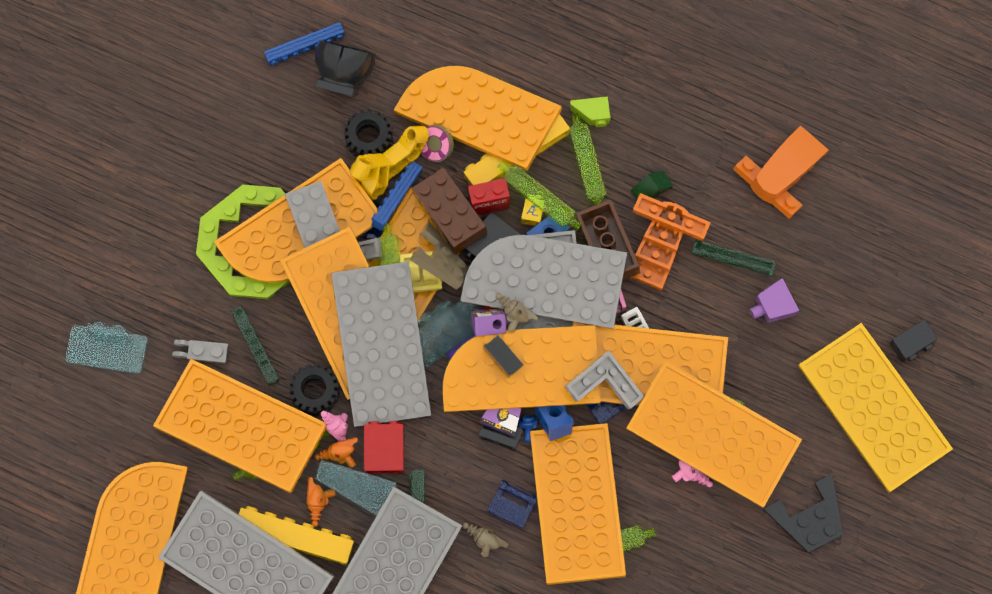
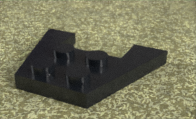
M832 474L814 483L823 501L791 517L781 500L763 508L807 553L843 535Z

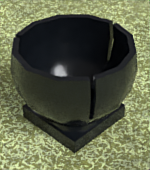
M319 40L315 52V63L321 78L317 79L316 87L349 96H357L359 92L357 86L370 76L375 65L376 54Z

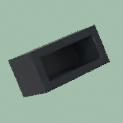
M923 320L892 339L889 344L902 363L906 360L911 362L919 356L917 353L924 350L927 352L935 346L933 343H935L937 337L927 322Z

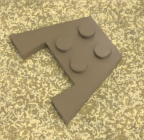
M428 222L423 227L421 235L435 246L433 253L430 257L418 247L413 252L411 261L457 290L463 283L468 267L454 253L433 225Z

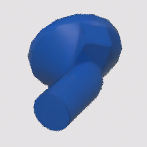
M524 415L519 420L520 428L525 429L524 442L531 443L530 431L537 428L538 419L533 415Z

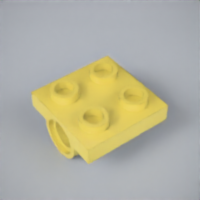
M433 251L425 253L431 257ZM413 253L400 255L401 263L409 262L413 293L442 290V282L439 278L411 261Z

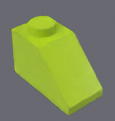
M608 97L570 101V111L590 126L604 127L610 124Z

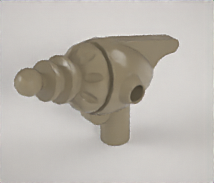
M500 293L496 294V299L499 300L502 307H505L506 320L510 322L507 330L515 332L519 322L525 323L529 319L538 320V317L519 301H510L509 297L506 298L505 295L502 297Z
M463 523V528L468 529L467 533L470 532V536H474V542L478 547L482 548L481 555L483 557H488L490 549L508 547L509 544L494 535L491 530L484 527L477 529V526L473 527V524L469 526L468 523Z

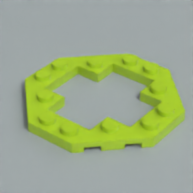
M241 185L200 218L196 255L230 296L269 299L279 289L290 283V280L267 283L247 277L233 276L234 268L223 256H216L217 246L214 243L219 236L220 221L239 223L241 205L267 207L285 195L281 188Z

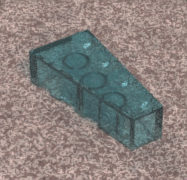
M321 460L316 480L375 515L378 514L393 486L396 488L398 486L397 482Z

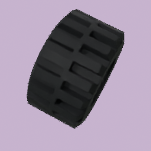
M368 109V112L360 110V114L354 113L353 119L349 118L347 120L348 125H345L344 132L345 141L350 153H354L356 158L359 155L384 153L391 147L393 138L390 122L386 120L385 115L382 114L380 116L379 111L372 113V109ZM365 128H374L380 133L379 137L370 143L362 142L357 138L359 132Z
M308 364L304 369L302 367L299 368V372L294 373L293 380H290L289 392L294 405L300 411L306 412L308 415L314 414L315 416H319V413L322 411L327 412L328 409L331 410L333 404L337 403V397L339 396V386L333 372L330 369L327 370L323 365L320 367L318 364H314V366ZM318 380L325 384V393L318 399L306 398L303 394L305 385L310 381Z

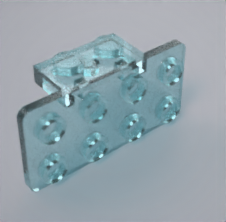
M461 300L454 305L449 301L441 302L436 306L435 310L427 312L420 317L418 325L420 327L419 334L425 367L444 357L446 352L474 333L472 330L471 310L479 309L477 305L463 303Z
M102 322L88 323L87 327L74 325L71 328L65 360L70 364L140 374L148 339L145 336L129 334L124 329V326L121 325L109 327L105 326V323Z

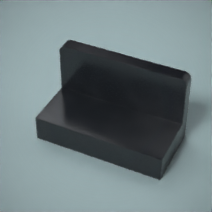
M496 336L488 344L483 345L484 351L508 378L523 366V363L499 336Z
M483 425L479 433V439L516 451L523 429L517 427L515 436L512 437Z

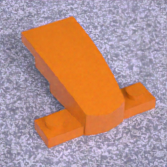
M800 126L777 149L762 169L748 156H745L735 165L733 170L751 185L750 187L759 198L774 205L790 219L803 205L787 190L799 182L801 177L810 171L829 150Z
M640 193L632 212L648 218L652 222L635 254L640 266V274L630 278L662 291L682 234L684 233L703 241L711 222L689 214L685 208L678 204L660 202Z

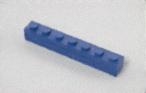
M339 22L266 50L264 54L269 66L276 65L280 61H286L290 57H297L303 52L307 53L311 49L316 48L319 40L329 42L340 40L345 36V33Z
M414 161L407 165L406 172H402L400 180H397L394 185L395 188L390 190L389 197H385L383 205H380L377 209L378 213L372 216L371 225L380 231L383 230L420 175L423 166Z

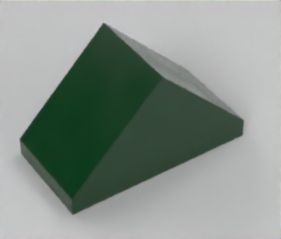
M659 171L648 174L631 191L636 199H638L640 193L654 199L672 188L673 185L665 172Z

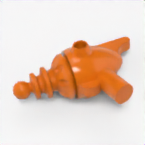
M358 438L333 443L328 447V450L324 449L320 451V454H315L314 457L316 460L321 459L322 461H328L330 458V460L340 464L346 462L349 468H352L356 463L351 454L354 451L353 444L358 441Z
M309 477L306 503L308 509L312 512L310 513L312 516L310 519L313 520L312 525L317 527V520H320L319 516H321L320 512L328 504V498L335 496V490L323 491L321 486L314 484L313 478Z

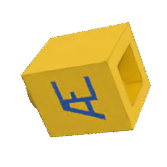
M536 196L526 197L521 224L538 225L542 219L545 201Z

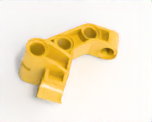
M410 126L405 129L399 141L384 153L359 155L350 168V174L357 179L372 200H376L381 194L383 195L388 186V181L419 157L429 138L428 129L425 126Z

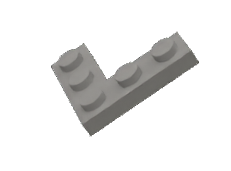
M610 351L605 352L564 386L575 402L581 400L603 380L608 383L627 409H631L644 398L643 394Z

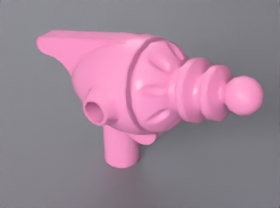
M322 411V419L327 424L326 430L338 441L346 440L348 414L342 413L335 416L329 412Z
M679 460L680 470L671 476L675 482L681 478L684 481L698 480L699 484L702 483V485L706 484L707 487H712L713 482L708 481L709 477H706L707 475Z

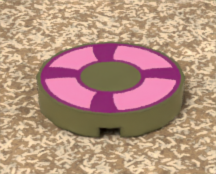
M442 125L427 126L429 138L421 152L422 155L432 162L446 160L452 154L454 147L451 133H448Z

